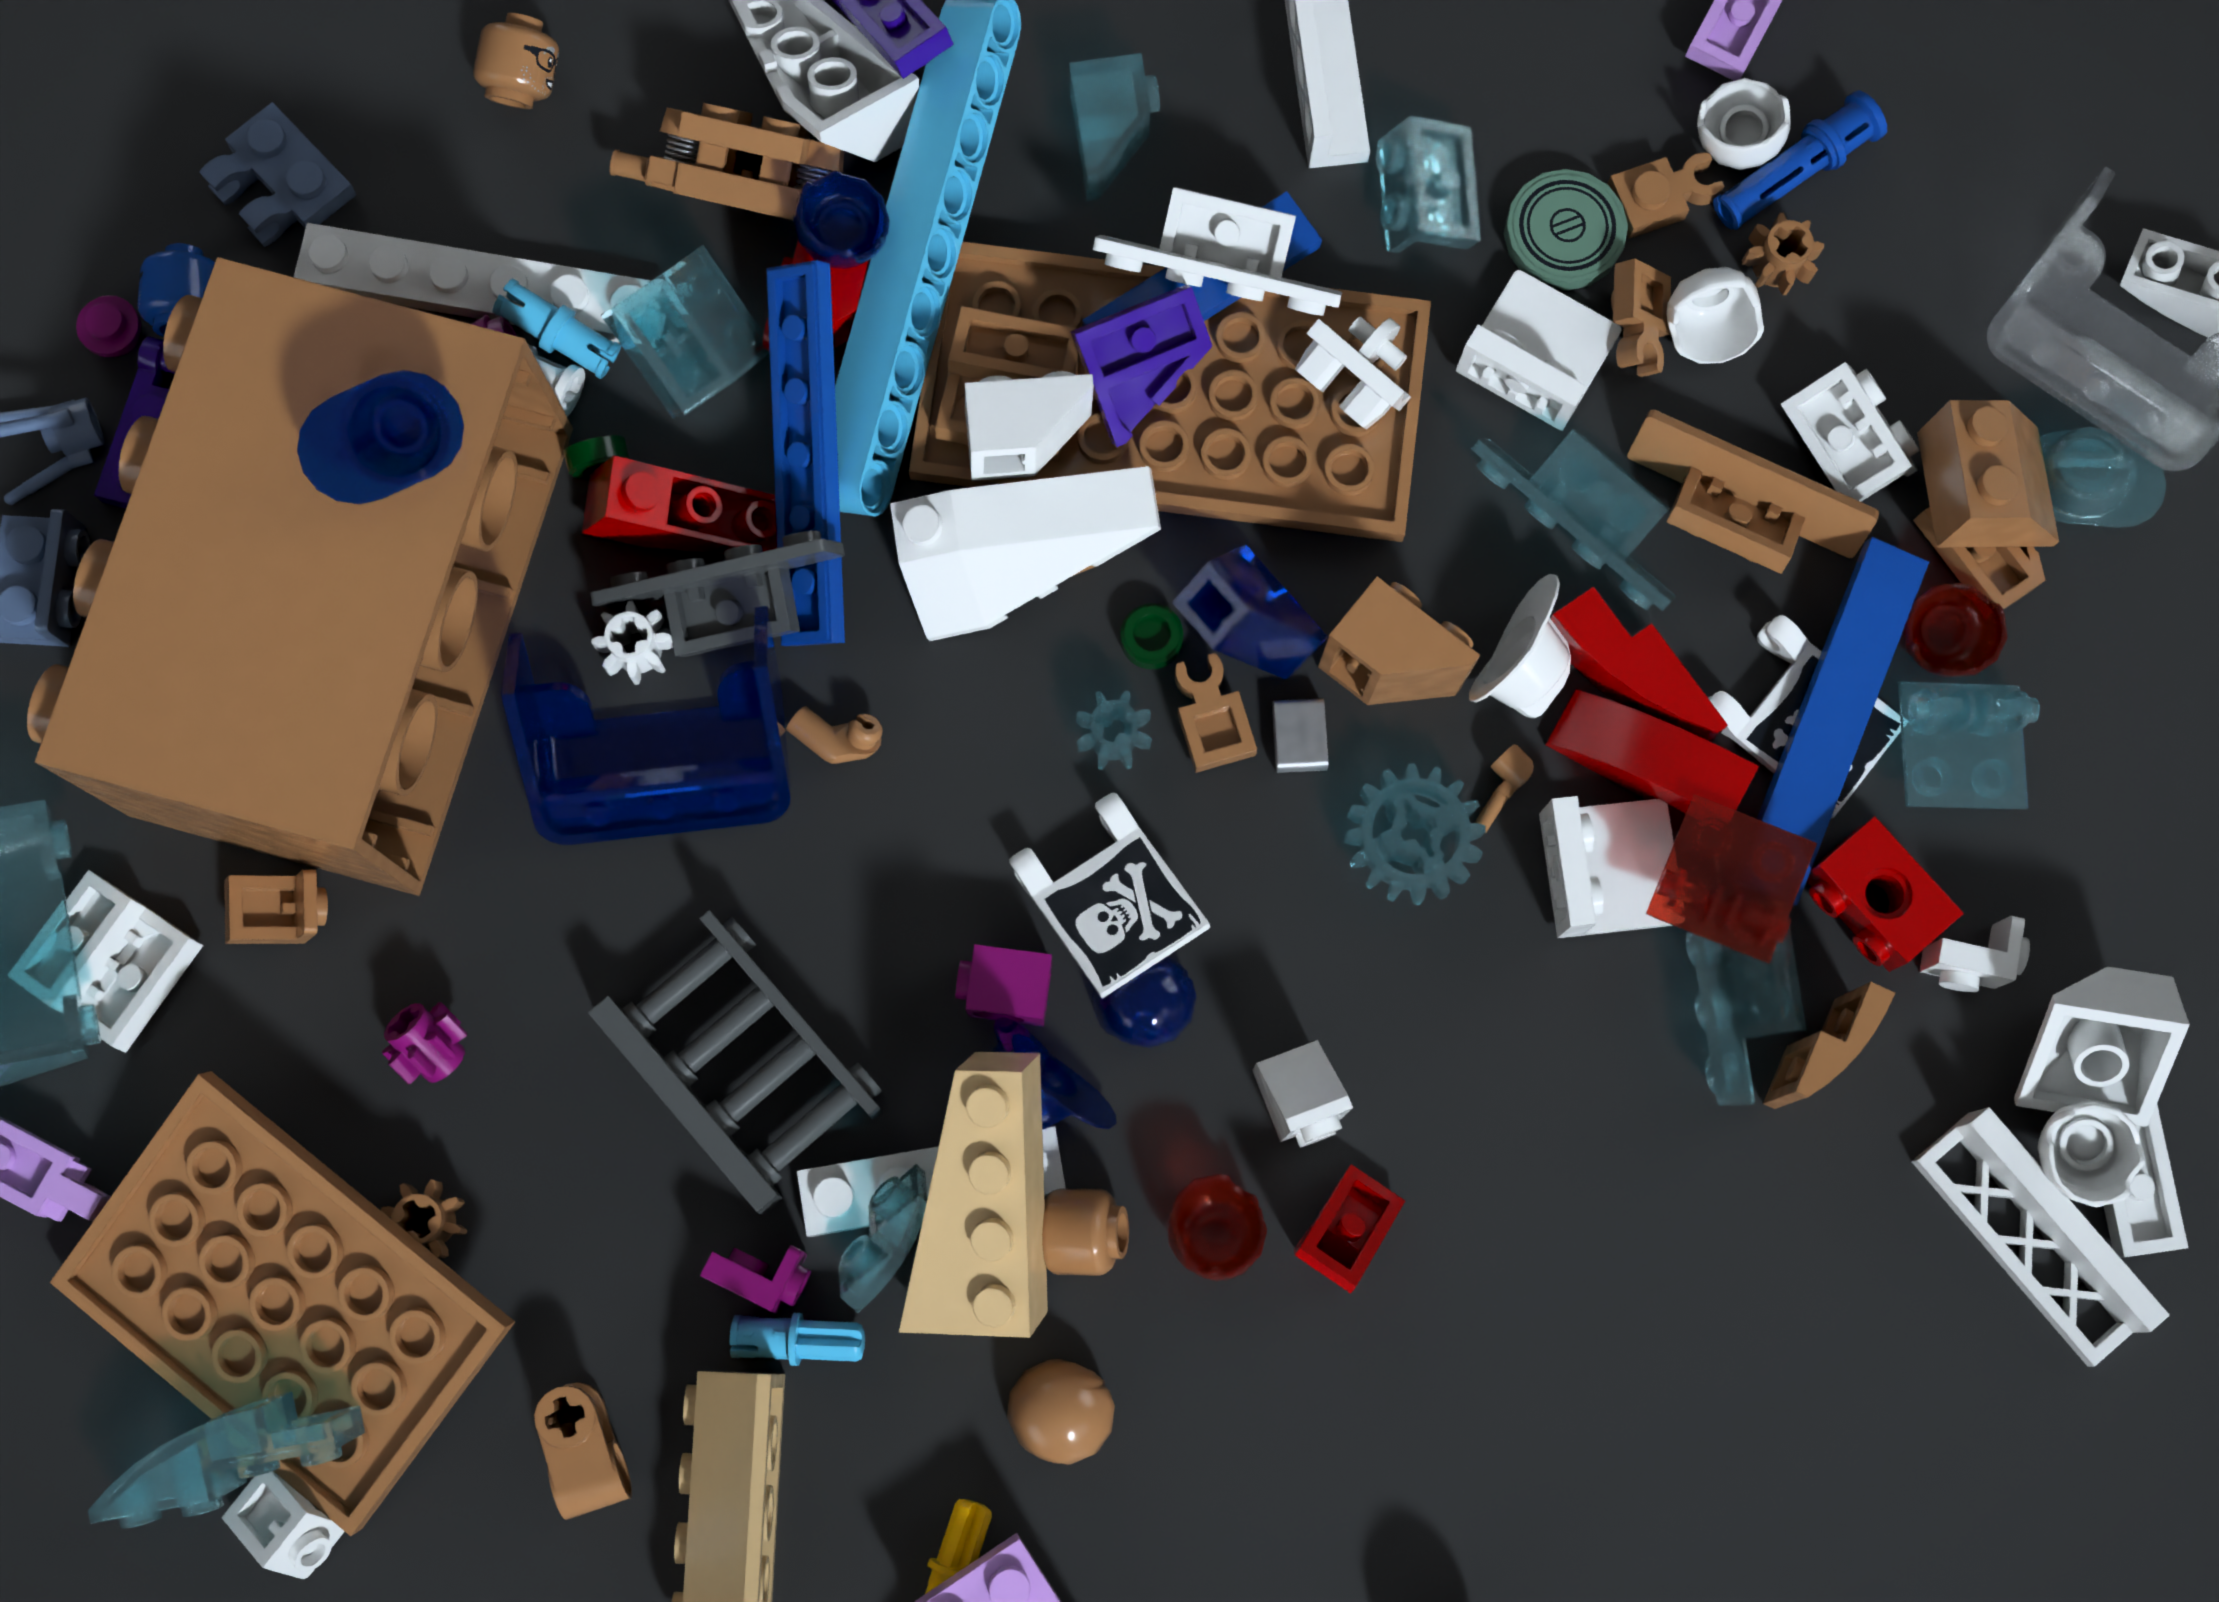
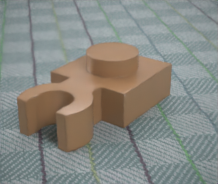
M1698 153L1691 156L1685 162L1683 168L1673 172L1667 157L1610 176L1607 185L1610 186L1623 204L1628 223L1627 236L1629 239L1685 220L1689 212L1687 201L1700 206L1713 203L1714 198L1721 194L1725 187L1723 182L1718 181L1710 185H1703L1694 176V174L1708 169L1713 160L1710 153Z
M1636 258L1615 264L1611 306L1613 322L1623 327V338L1618 342L1616 349L1618 367L1626 368L1637 365V375L1644 377L1661 373L1663 370L1664 353L1659 337L1669 335L1667 303L1671 295V277Z
M1216 653L1208 654L1207 666L1211 676L1204 682H1195L1190 679L1184 662L1177 663L1175 669L1177 688L1184 696L1192 699L1193 702L1191 705L1178 708L1177 715L1195 773L1250 758L1257 754V747L1239 691L1221 696L1219 688L1222 683L1224 669Z

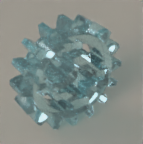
M1415 763L1408 764L1402 780H1397L1395 774L1388 768L1380 775L1381 790L1367 783L1362 787L1359 795L1368 806L1351 805L1347 814L1351 821L1360 825L1359 828L1348 830L1344 836V843L1360 846V851L1350 861L1351 867L1361 868L1368 865L1372 872L1368 876L1365 885L1371 889L1381 881L1389 884L1387 900L1392 902L1395 901L1403 889L1410 890V896L1414 905H1421L1428 888H1431L1440 900L1446 898L1450 893L1448 878L1463 885L1471 876L1467 868L1462 864V861L1477 863L1482 857L1483 851L1471 845L1470 841L1481 838L1486 832L1485 825L1470 823L1469 817L1476 812L1480 805L1477 800L1461 803L1457 796L1461 792L1464 783L1460 779L1453 782L1448 788L1441 785V768L1435 767L1428 778L1423 779L1419 778ZM1415 795L1432 799L1441 806L1435 808L1417 801ZM1385 805L1387 809L1385 814L1390 822L1389 827L1373 839L1375 815ZM1407 822H1409L1414 830L1424 827L1428 832V835L1421 844L1422 847H1420L1416 839L1404 841L1401 837ZM1455 830V849L1451 859L1445 864L1440 844L1443 837ZM1394 860L1411 866L1415 874L1401 872L1388 863Z

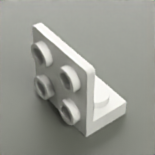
M1517 270L1512 275L1483 325L1480 326L1478 324L1467 341L1456 372L1563 431L1618 339L1622 329L1620 325L1522 270Z
M1578 796L1551 799L1539 813L1557 938L1676 926L1685 920L1667 803L1660 799L1579 807Z

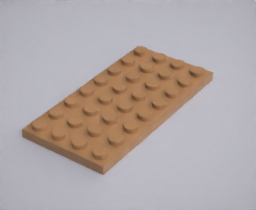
M962 242L921 389L909 467L911 480L978 487L1149 466L1152 470L1158 511L1396 542L1403 541L1406 531L1431 301L1329 288L1342 292L1339 308L1326 305L1324 316L1290 309L1287 307L1289 296L1265 291L1263 301L1240 298L1204 321L1213 346L1193 369L1186 370L1179 377L1176 388L1160 406L1155 404L1131 431L1133 436L1126 444L1119 447L1112 444L1093 394L1091 416L1061 447L1058 462L1048 461L1032 477L972 481L968 445L936 439L935 426L948 376V359L961 306L1080 328L1084 318L1165 267L1143 264L1141 272H1133L1104 264V259ZM1359 316L1375 329L1388 318H1392L1400 325V330L1392 343L1407 355V359L1396 371L1381 358H1378L1373 363L1374 366L1411 396L1400 411L1391 407L1383 417L1366 430L1339 407L1361 381L1348 368L1344 367L1324 392L1317 389L1295 370L1305 350L1313 342V339L1306 333L1318 319L1329 326L1358 352L1363 343L1352 335L1348 329ZM1079 357L1076 375H1086Z

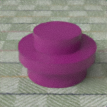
M111 295L101 296L87 303L80 311L76 322L77 335L82 344L96 355L103 357L122 356L130 352L137 345L141 332V319L136 309L125 299Z

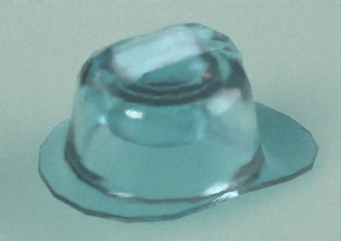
M2089 426L2051 432L2040 438L2055 521L2067 524L2115 528L2132 527L2152 518L2163 504L2167 486L2163 467L2153 452L2136 439L2112 434L2104 429Z

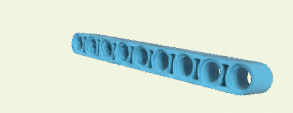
M946 0L941 9L939 20L946 26L954 45L933 58L925 66L835 384L840 512L876 517L885 511L891 500L1020 37L1021 15L1015 0Z

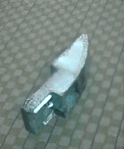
M291 1391L263 1398L225 1412L166 1442L132 1465L89 1508L90 1524L119 1519L120 1528H132L162 1518V1510L178 1507L181 1508L182 1517L204 1514L224 1506L223 1496L247 1483V1478L269 1473L280 1468L279 1460L299 1457L303 1467L335 1460L343 1456L341 1446L365 1433L360 1406L298 1418Z

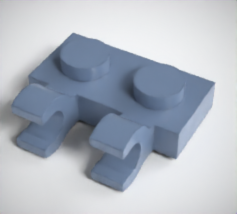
M273 102L225 138L233 154L217 156L206 163L199 171L209 183V189L225 206L238 199L258 179L273 194L268 197L263 196L254 199L239 213L241 218L249 225L247 227L248 230L264 247L275 242L297 220L305 229L307 223L320 225L356 196L349 181Z

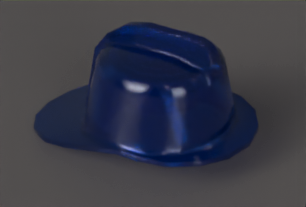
M400 370L372 378L328 398L314 408L300 429L297 453L303 473L318 491L339 502L364 504L386 498L431 478L448 467L462 447L464 421L458 402L443 384L424 373Z
M1006 1017L995 1020L994 1031L998 1043L991 1052L1040 1053L1042 1129H1046L1070 1115L1096 1128L1110 1129L1117 1124L1114 1110L1101 1093L1084 1078L1050 1054L1027 1029Z

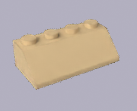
M697 1371V1385L687 1384L684 1396L683 1420L684 1425L694 1426L692 1453H683L681 1457L679 1493L689 1495L688 1522H678L674 1545L675 1564H685L683 1592H674L671 1602H772L785 1374Z

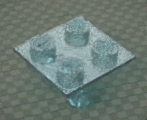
M1898 683L1906 807L2028 809L2023 728L2028 723H2035L2038 720L2040 705L2036 698H2029L2025 691H2020L2019 685Z

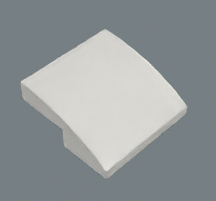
M88 870L10 977L51 1007L72 1017L110 1046L126 1053L203 945L116 886Z

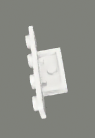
M1173 187L1160 248L1099 235L1095 237L1092 249L1107 253L1104 264L1108 266L1141 272L1143 262L1167 267L1165 278L1168 280L1202 287L1204 276L1228 282L1226 293L1256 301H1263L1265 291L1289 296L1288 308L1314 315L1324 316L1326 305L1339 308L1342 292L1282 277L1296 215L1178 187Z

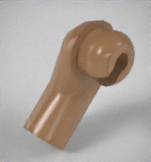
M807 706L802 707L792 717L786 728L790 734L824 761L831 764L867 759L881 746V736L883 733L880 721L870 714H858L856 720L831 726Z

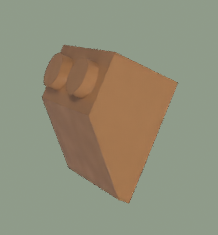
M1950 400L1917 432L1937 548L2054 547L2059 542L2038 427L2009 400Z

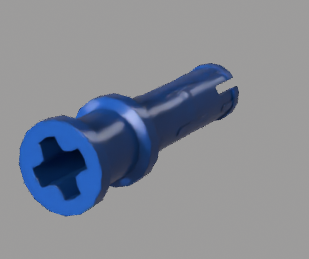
M1857 90L1849 94L1844 101V106L1826 119H1814L1806 124L1801 133V140L1762 165L1758 170L1722 195L1716 196L1713 200V206L1719 219L1729 229L1738 230L1749 219L1784 197L1788 192L1821 169L1830 171L1837 170L1843 166L1847 160L1846 155L1866 141L1876 142L1886 135L1887 122L1881 108L1872 97L1863 91Z

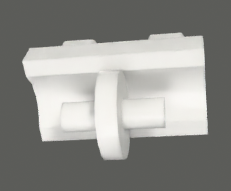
M1361 316L1352 323L1348 331L1363 343L1359 352L1320 319L1306 333L1313 339V342L1305 350L1295 370L1317 389L1324 392L1344 367L1348 368L1361 381L1339 407L1366 430L1383 417L1391 407L1400 411L1411 398L1409 394L1373 365L1378 358H1381L1396 371L1407 359V355L1392 343L1400 330V325L1392 318H1388L1377 329Z

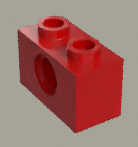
M1875 816L1855 829L1815 864L1807 879L1808 884L1811 886L1809 894L1815 904L1830 917L1836 918L1838 916L1855 934L1853 943L1858 951L1870 963L1876 966L1883 965L1888 972L1909 963L1964 914ZM1868 884L1880 887L1887 894L1889 899L1887 913L1877 912L1868 904L1865 895Z

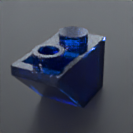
M1246 544L1207 562L1172 602L1213 650L1283 679L1291 677L1328 638Z

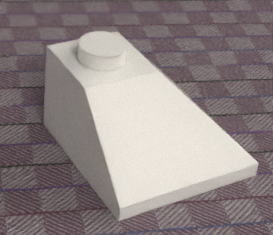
M2107 966L2054 994L2015 1093L2014 1100L2016 1106L2056 1112L2062 1107L2089 1099L2117 1107L2135 1125L2147 1127L2190 1025L2174 978Z

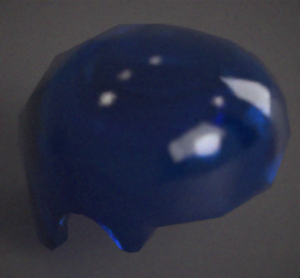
M835 170L812 183L807 181L804 184L799 195L793 222L800 245L814 261L830 263V268L847 269L857 267L878 254L886 243L890 219L883 197L866 180L845 175Z
M1167 956L1103 999L1094 988L1091 1003L1101 1028L1107 1034L1132 1046L1151 1048L1175 1041L1192 1021L1197 996L1194 982L1188 976V971L1178 961Z

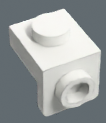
M2009 916L1993 924L1988 948L1946 938L1929 944L1923 949L1919 972L1939 976L1940 986L1962 992H1978L1979 986L1996 989L2016 980L2017 975L2023 973L2029 958L2030 941L2028 938L2023 937L2025 919Z

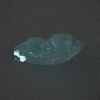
M917 1164L902 1177H891L878 1187L868 1205L869 1237L862 1235L854 1240L840 1259V1298L857 1313L868 1305L891 1280L904 1262L921 1228L927 1203L925 1171Z

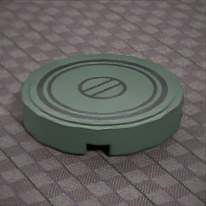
M1562 169L1542 173L1522 186L1510 204L1504 237L1508 254L1519 270L1543 283L1552 284L1551 287L1554 289L1568 291L1589 287L1609 274L1625 248L1628 223L1623 204L1609 185L1589 173Z

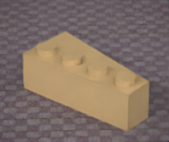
M974 1052L955 1070L901 1319L900 1333L1030 1338L1047 1314V1268L1042 1246L1045 1200L1040 1053Z

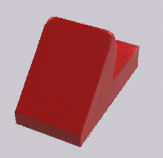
M1350 1164L1317 1218L1296 1245L1294 1255L1349 1293H1352L1404 1205L1405 1200Z

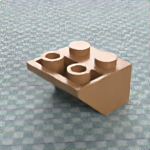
M1377 576L1330 633L1318 668L1366 705L1455 696L1467 680L1480 654L1472 649L1473 641L1462 629L1448 621H1443L1439 624L1422 611V603L1412 591L1397 582H1392L1389 586Z

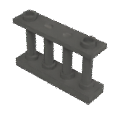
M709 910L699 919L716 937L713 941L637 1005L630 1001L622 1008L615 1000L607 996L591 1009L588 1014L754 1210L765 1215L784 1199L773 1186L782 1178L779 1171L858 1103L874 1121L883 1113L873 1100L882 1090L858 1062H855L850 1068L846 1069L749 957L747 953L757 945L731 916L721 924ZM733 957L757 987L677 1054L672 1050L664 1057L648 1039L649 1036L657 1031L654 1024ZM775 1006L799 1035L720 1103L713 1099L705 1106L690 1088L698 1080L695 1073ZM817 1055L841 1084L764 1151L761 1152L756 1148L747 1155L732 1138V1135L740 1129L737 1122L813 1056Z

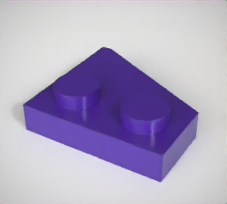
M1187 284L1070 331L1086 374H1092L1093 394L1111 442L1116 447L1122 446L1133 436L1131 431L1155 404L1158 406L1162 404L1176 388L1179 377L1186 370L1193 369L1213 346L1193 289Z

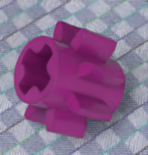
M442 1002L437 1003L430 1012L422 1004L414 1003L398 1012L388 1023L384 1031V1038L390 1045L382 1051V1054L389 1060L388 1065L407 1084H411L419 1075L429 1083H435L449 1076L463 1060L465 1048L459 1041L467 1036V1032L460 1026L461 1022Z

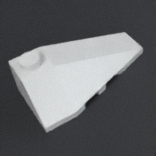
M728 0L783 110L822 143L873 162H877L903 147L919 91V78L911 73L903 79L859 29L824 0Z
M1149 466L953 489L890 503L899 566L924 633L929 641L990 629L1007 619V613L1037 596L1042 599L1059 589L1057 585L1090 565L1094 567L1099 566L1161 530L1152 470Z

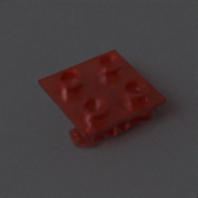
M1694 794L1645 914L1770 964L1777 944L1783 942L1790 927L1791 919L1788 916L1817 843Z

